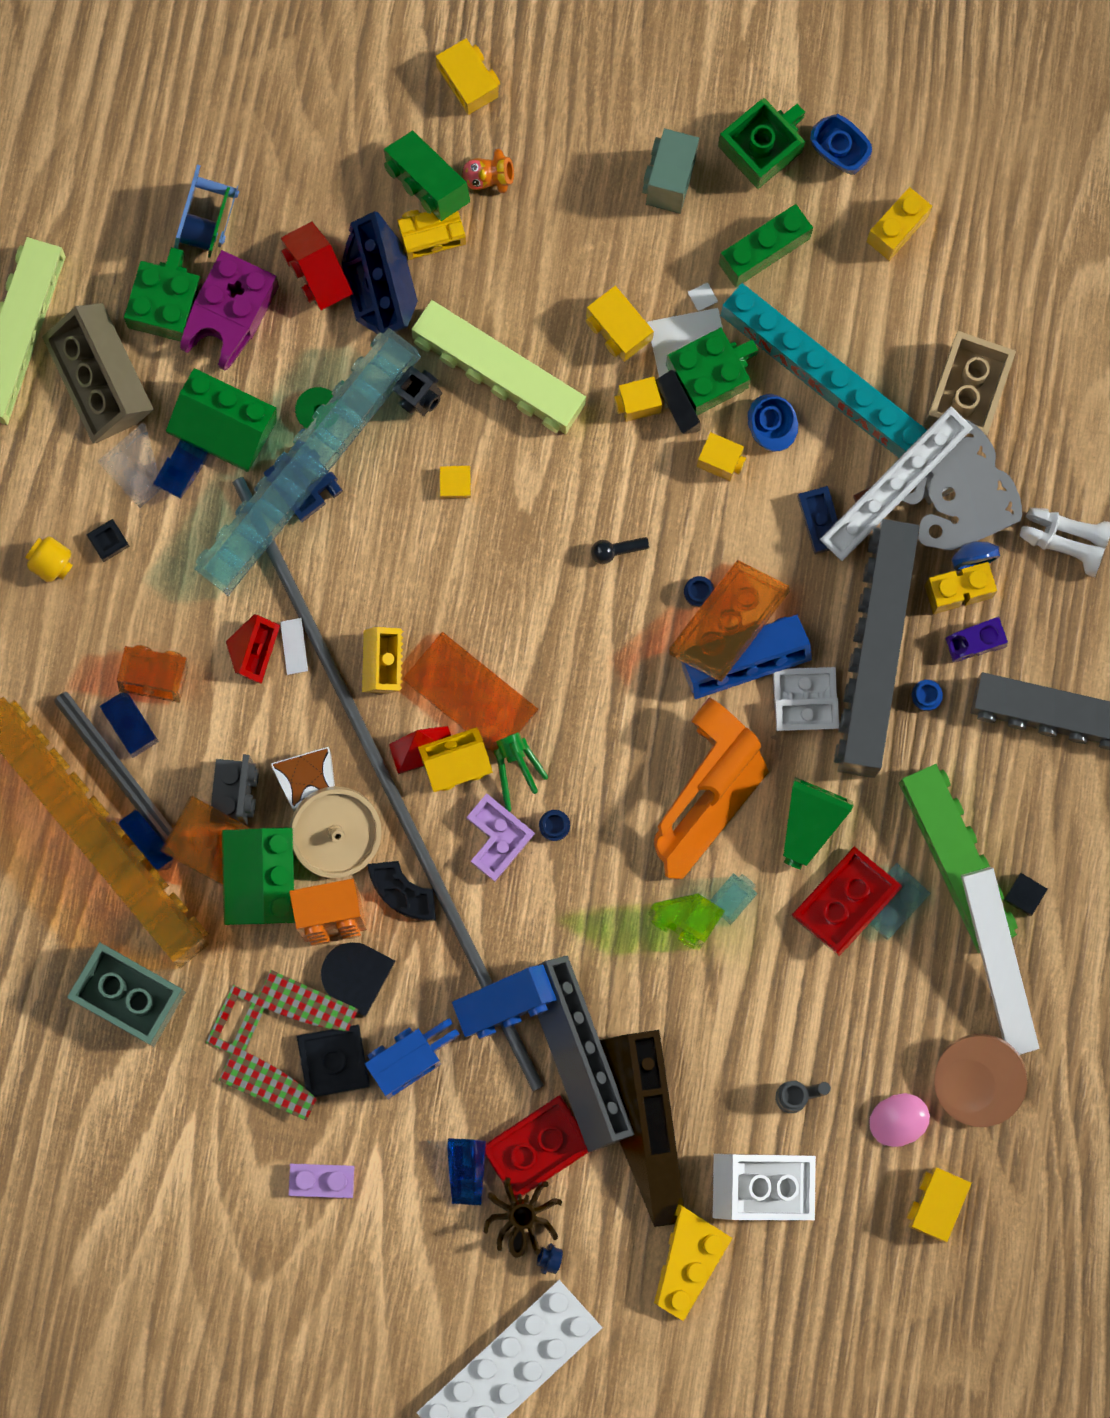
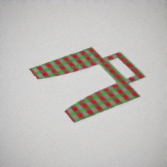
M270 970L259 996L235 985L232 986L206 1043L231 1054L219 1079L220 1082L307 1121L317 1098L279 1069L245 1052L247 1045L265 1008L297 1021L341 1031H349L358 1009ZM239 997L252 1004L233 1044H230L220 1039L219 1036Z

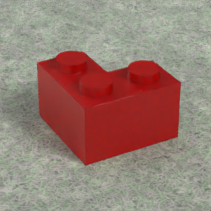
M313 221L280 238L285 249L281 250V254L288 267L291 266L297 279L302 277L305 285L301 289L309 303L314 301L318 308L323 310L353 294L331 244Z

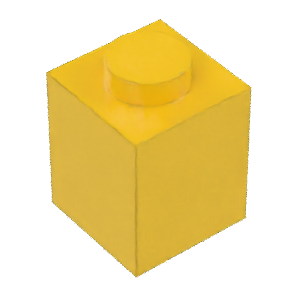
M654 376L619 385L618 395L614 396L618 414H624L626 422L659 414L662 410V402Z
M710 432L699 456L697 468L731 481L734 473L740 474L746 461V457L742 456L744 446Z

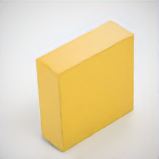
M440 466V499L471 498L470 466Z

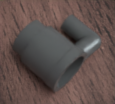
M788 1081L777 1089L775 1100L782 1111L796 1113L805 1107L809 1099L827 1095L831 1087L827 1082L805 1087L798 1081Z

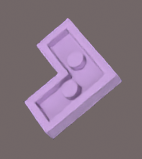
M487 793L467 816V820L489 837V840L474 856L471 863L496 882L532 839L535 832Z

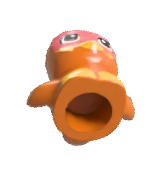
M496 149L493 160L481 158L469 160L463 167L462 177L467 182V186L473 190H481L496 185L500 193H505L508 186L514 180L512 160L509 157H505L501 149Z

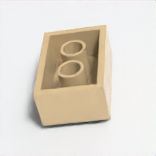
M958 331L949 351L924 425L931 427L952 406L964 419L975 424L987 436L1016 351ZM968 433L965 437H974V436H973V434Z

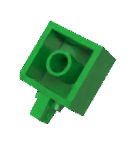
M763 98L720 133L718 147L747 179L759 189L803 152L805 141L797 133L799 129L796 125L804 119L805 111L797 103L786 113H783L781 110L777 112Z
M171 247L166 263L160 262L159 265L140 261L124 315V320L129 329L181 342L193 304L203 286L199 275L188 273L187 268L182 267L185 257L183 250Z
M720 327L668 354L666 367L669 371L674 370L698 416L749 388L751 379L745 370L748 367L746 361L756 356L759 350L753 339L739 346L735 342L730 343Z

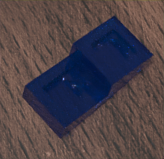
M180 440L170 458L167 457L153 485L181 499L197 477L210 454Z

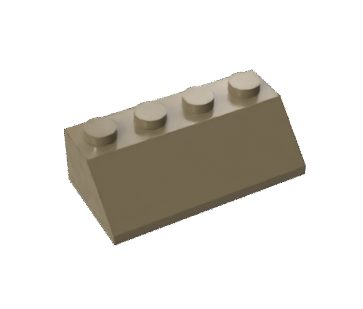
M103 303L75 306L42 336L92 443H98L137 425L154 410Z

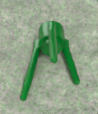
M519 732L496 741L499 749L493 751L498 762L505 809L509 812L511 811V802L504 758L507 759L508 763L517 760L533 794H536L538 789L523 759L525 754L544 780L548 779L547 773L529 748L526 739L521 738Z

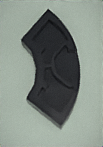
M399 861L367 865L375 890L390 908L411 919L436 921L433 889L420 888L409 882L401 871Z

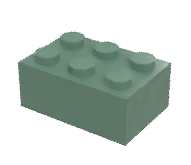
M99 942L67 998L154 1047L186 992Z

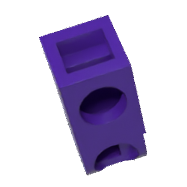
M999 616L958 631L945 638L953 662H959L994 650L997 651L1006 648L1008 645Z

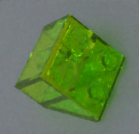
M693 894L655 902L648 915L652 917L651 923L660 930L667 932L668 929H671L679 935L677 940L690 949H694L695 946L702 949L725 910L702 895Z

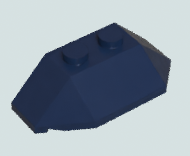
M374 211L350 223V235L345 245L341 264L344 275L353 292L350 295L356 321L375 332L378 336L386 337L408 327L418 300L403 244L379 212Z

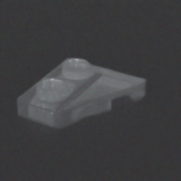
M144 423L140 424L98 460L99 464L139 508L163 489L148 430Z

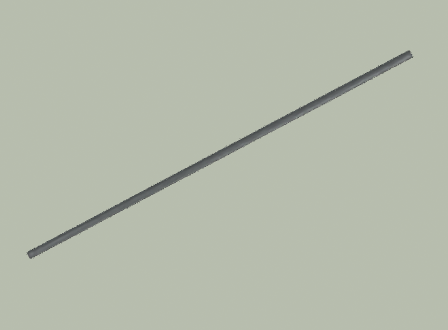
M244 477L234 480L232 483L298 617L302 618V625L481 988L493 984ZM501 1024L500 1026L532 1091L540 1089L544 1085L515 1026L504 1028L503 1024Z

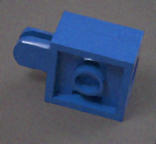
M450 1018L425 1034H422L419 1028L415 1031L408 1028L394 1037L397 1042L387 1049L382 1045L367 1055L369 1061L365 1065L387 1099H390L441 1065L434 1052L457 1038L460 1033L455 1029L429 1045L428 1041L453 1024Z

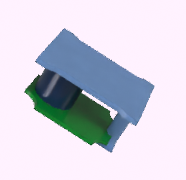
M197 165L177 231L174 248L178 249L180 243L209 251L208 258H211L228 197L233 198L226 227L239 190H237L238 186L234 188L199 177L201 165ZM196 187L224 195L217 222L189 214ZM226 227L225 230L221 232V236L218 243V247L220 248L221 245H223L225 242L226 237L224 234L226 231Z

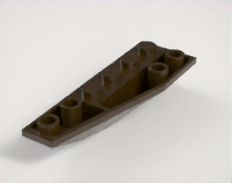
M653 1030L602 1039L600 1043L635 1134L619 1142L654 1227L673 1225L677 1219L675 1215L677 1205L679 1204L684 1207L660 1031Z

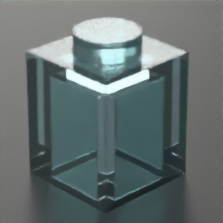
M733 873L707 905L732 925L758 894L753 890L756 886L743 874L738 877Z

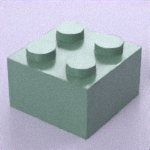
M664 128L662 137L655 138L651 152V162L647 166L643 181L642 193L647 194L646 205L681 214L697 157L699 137Z

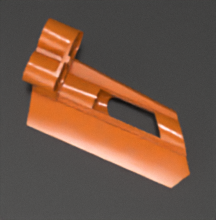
M712 698L706 700L693 716L691 722L698 728L696 732L706 738L713 747L658 824V831L654 838V847L658 857L664 862L665 876L667 878L683 879L769 773L759 751L761 743L757 736L725 707ZM700 790H706L673 831V823Z

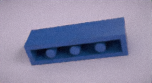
M798 614L779 618L775 622L761 627H752L746 632L731 637H723L714 643L702 647H693L687 652L680 654L682 669L694 699L812 660L810 641Z

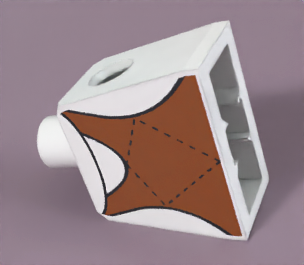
M329 747L271 763L293 811L311 793L322 788L335 786L332 756Z

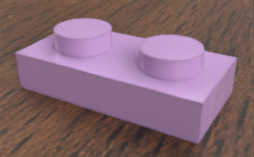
M290 1164L289 1196L353 1198L355 1166Z

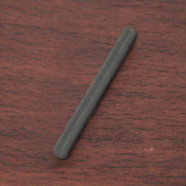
M63 692L58 695L54 703L160 841L165 845L173 841L177 836L176 832L70 694Z

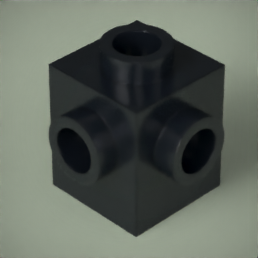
M412 365L400 376L392 388L400 398L398 404L411 415L416 411L423 417L428 411L431 412L437 407L440 402V396L443 394L436 385L438 382L437 378L425 369L421 373Z

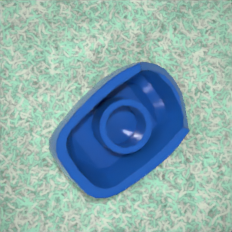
M839 114L831 115L821 119L812 128L810 141L814 149L824 160L839 170L855 175L870 160L872 154L870 141L847 118Z

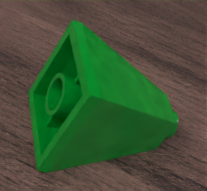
M795 777L792 784L783 856L786 858L784 863L800 870L803 865L807 866L851 812L853 801Z

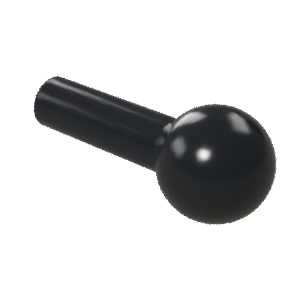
M647 537L614 544L607 540H599L593 544L591 556L599 564H608L617 555L649 549V542Z

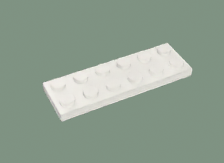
M558 1280L416 1413L421 1418H507L603 1327L567 1287Z

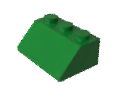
M194 368L179 393L166 433L249 472L276 424L277 408Z
M293 828L222 830L224 925L295 923L289 892L294 890Z

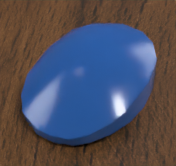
M766 394L757 397L752 402L748 411V427L754 440L761 447L775 452L785 450L794 443L798 434V420L794 408L786 399L778 395Z
M980 541L965 544L952 557L953 567L955 570L961 571L963 568L981 563H991L1000 557L999 546L990 542Z

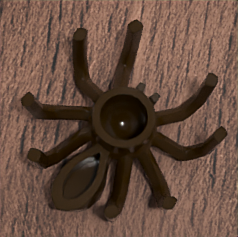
M505 1177L504 1187L511 1205L499 1200L492 1192L487 1193L488 1199L506 1210L507 1213L492 1214L485 1221L483 1232L485 1234L488 1233L489 1225L493 1221L508 1219L509 1221L499 1231L496 1242L497 1250L502 1251V1241L506 1232L512 1226H515L507 1238L508 1249L511 1255L515 1258L524 1255L527 1245L525 1229H528L534 1253L539 1255L541 1250L533 1223L544 1225L553 1240L558 1239V1234L547 1219L537 1217L536 1214L554 1205L561 1206L562 1200L553 1198L535 1208L534 1206L542 1189L549 1186L548 1182H539L529 1202V1195L527 1194L524 1199H522L521 1194H518V1200L515 1199L511 1189V1179Z

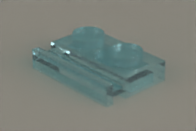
M898 863L892 867L888 874L901 884L902 889L870 923L886 940L900 928L931 894L914 877L901 868Z

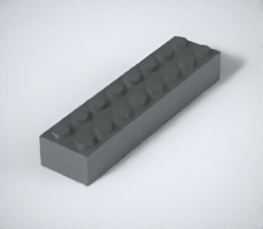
M882 519L879 527H874L869 537L867 552L872 553V557H869L868 563L865 564L863 582L868 583V585L864 587L863 594L860 595L858 612H862L863 616L862 618L859 617L858 624L856 623L853 642H857L858 647L854 648L853 654L851 653L848 672H853V678H849V682L846 684L843 702L849 704L848 709L845 708L844 713L841 714L838 732L844 733L843 739H840L839 744L836 745L834 763H839L838 772L875 778L882 767L920 525Z

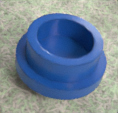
M922 680L914 686L911 698L914 705L920 710L931 711L936 709L942 702L943 692L936 682Z

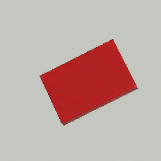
M854 846L791 915L806 930L836 955L840 956L902 889V886Z
M560 1095L480 1147L502 1183L504 1184L505 1177L511 1179V1189L516 1200H518V1194L524 1196L535 1189L539 1182L547 1181L589 1153L577 1120Z

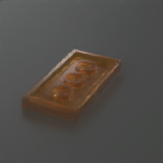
M737 560L670 646L669 655L722 682L789 594V585Z
M441 632L403 678L404 682L465 731L477 727L485 747L493 754L494 750L499 749L496 741L514 733H520L538 712L537 707L444 632Z

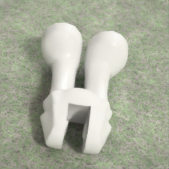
M1029 508L1026 518L1046 528L1043 532L1032 527L1022 526L1020 537L1032 546L1038 545L1043 550L1050 549L1079 559L1083 562L1085 574L1095 578L1110 538V522L1103 521L1099 524H1089L1060 516L1058 512H1049L1046 508ZM1059 530L1091 541L1095 546L1058 536L1056 531Z

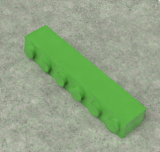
M934 764L902 778L899 786L977 952L980 953L961 875L990 867L984 854L979 855L974 845L977 843V838L971 826L966 827L961 817V815H964L962 805L957 797L952 798L947 788L951 784L944 769L939 770L937 764ZM998 885L1001 900H1004V895ZM1005 911L1012 939L1017 935L1015 929L1018 926L1013 914L1010 911L1007 913Z

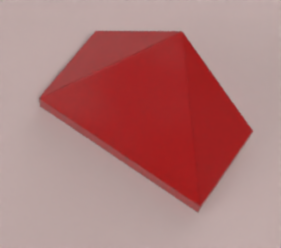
M254 614L226 641L236 674L262 684L280 628L279 624Z
M443 726L416 730L390 743L389 747L397 773L401 774L424 767L418 747L451 736L449 727Z

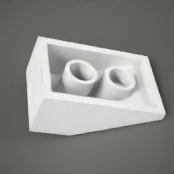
M714 1154L713 1218L726 1220H815L816 1156Z

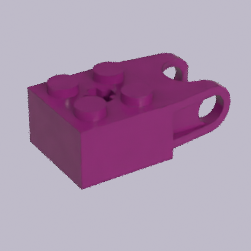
M221 250L193 304L181 339L180 350L188 353L201 339L209 336L216 337L223 342L218 365L220 369L226 371L234 363L249 340L253 338L279 288L277 276ZM234 292H242V295L237 294L234 298L231 296Z

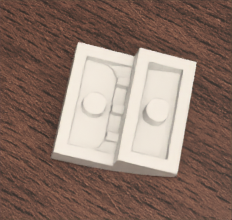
M836 667L789 668L773 673L776 731L839 729Z

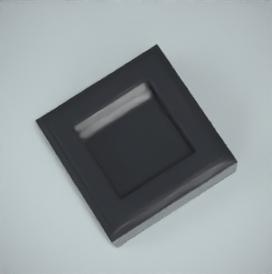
M113 519L86 534L103 562L130 547Z
M1020 873L1004 901L1031 917L1048 888Z

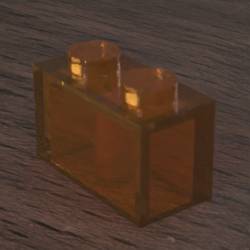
M143 645L125 646L117 676L119 692L180 703L188 672L187 658L175 651L161 653L152 651L149 647Z

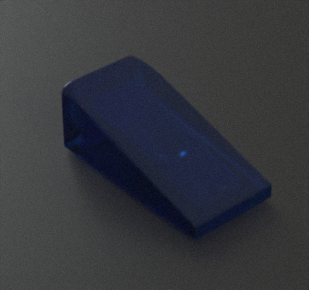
M126 690L100 705L101 710L132 758L159 742Z
M448 1138L447 1152L452 1204L481 1206L486 1141Z

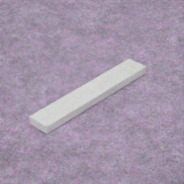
M952 406L949 407L822 536L820 541L843 561L973 427Z
M987 867L961 875L1002 1039L1014 1047L1019 1055L1040 1049L994 868Z

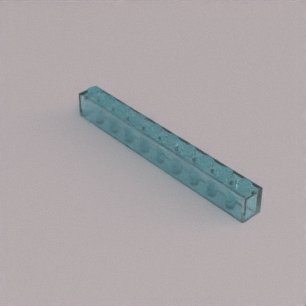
M390 328L384 334L380 332L373 339L370 345L372 349L365 357L361 356L355 361L351 368L352 374L346 381L341 380L332 391L333 397L327 405L322 404L315 411L312 417L314 421L311 425L297 433L293 440L294 446L288 453L283 452L274 463L275 469L269 477L264 476L255 486L254 491L256 493L249 501H243L235 512L236 518L229 526L227 524L224 525L215 537L217 541L211 549H205L196 560L198 565L194 569L226 596H229L293 517L298 508L301 507L392 394V388L410 365L414 366L420 359L418 350Z

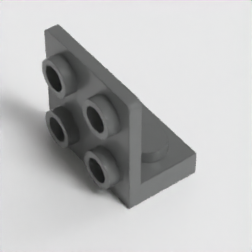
M243 754L242 761L216 759L210 822L248 826V818H254L256 800L253 799L251 791L252 787H257L259 768H256V763H253L250 755Z

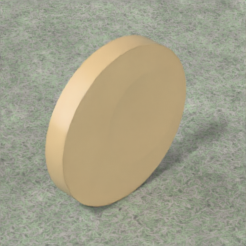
M326 787L311 793L298 805L290 822V828H293V851L296 857L308 870L322 877L342 878L362 870L375 856L381 841V823L376 810L362 794L346 787Z

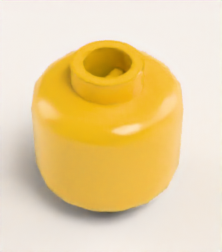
M50 536L45 537L43 540L38 538L25 556L28 559L27 568L48 583L53 582L57 577L63 580L73 564L68 562L71 557L70 549Z

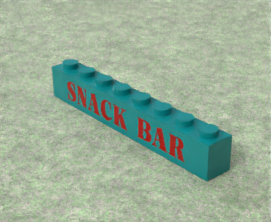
M743 283L737 287L722 305L720 314L722 318L747 338L753 339L757 346L898 458L927 431V429Z

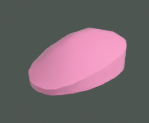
M907 1093L893 1095L879 1102L873 1109L870 1116V1130L876 1140L883 1145L892 1147L904 1146L916 1141L925 1133L929 1125L930 1114L925 1103L917 1096Z

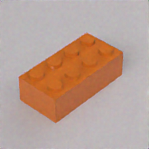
M354 878L289 891L296 929L304 942L309 941L311 946L329 943V937L339 935L342 936V940L357 938L361 936L360 931L367 930L361 897Z

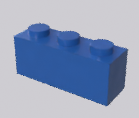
M542 964L526 968L454 1000L452 1005L464 1036L477 1035L478 1039H483L497 1033L495 1027L503 1024L504 1028H508L522 1022L520 1016L526 1013L533 1017L547 1011L546 1005L557 999Z

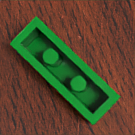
M413 130L384 148L386 159L384 167L387 173L393 179L397 178L400 180L406 192L410 196L415 195L427 213H433L440 221H443L470 203L467 182Z
M794 204L722 251L719 265L735 288H737L741 283L746 282L810 240L813 226L797 204Z

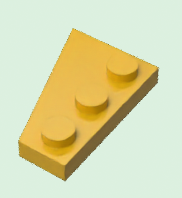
M678 1204L675 1213L677 1219L674 1231L670 1234L668 1242L670 1248L666 1264L662 1267L654 1304L684 1321L733 1238Z

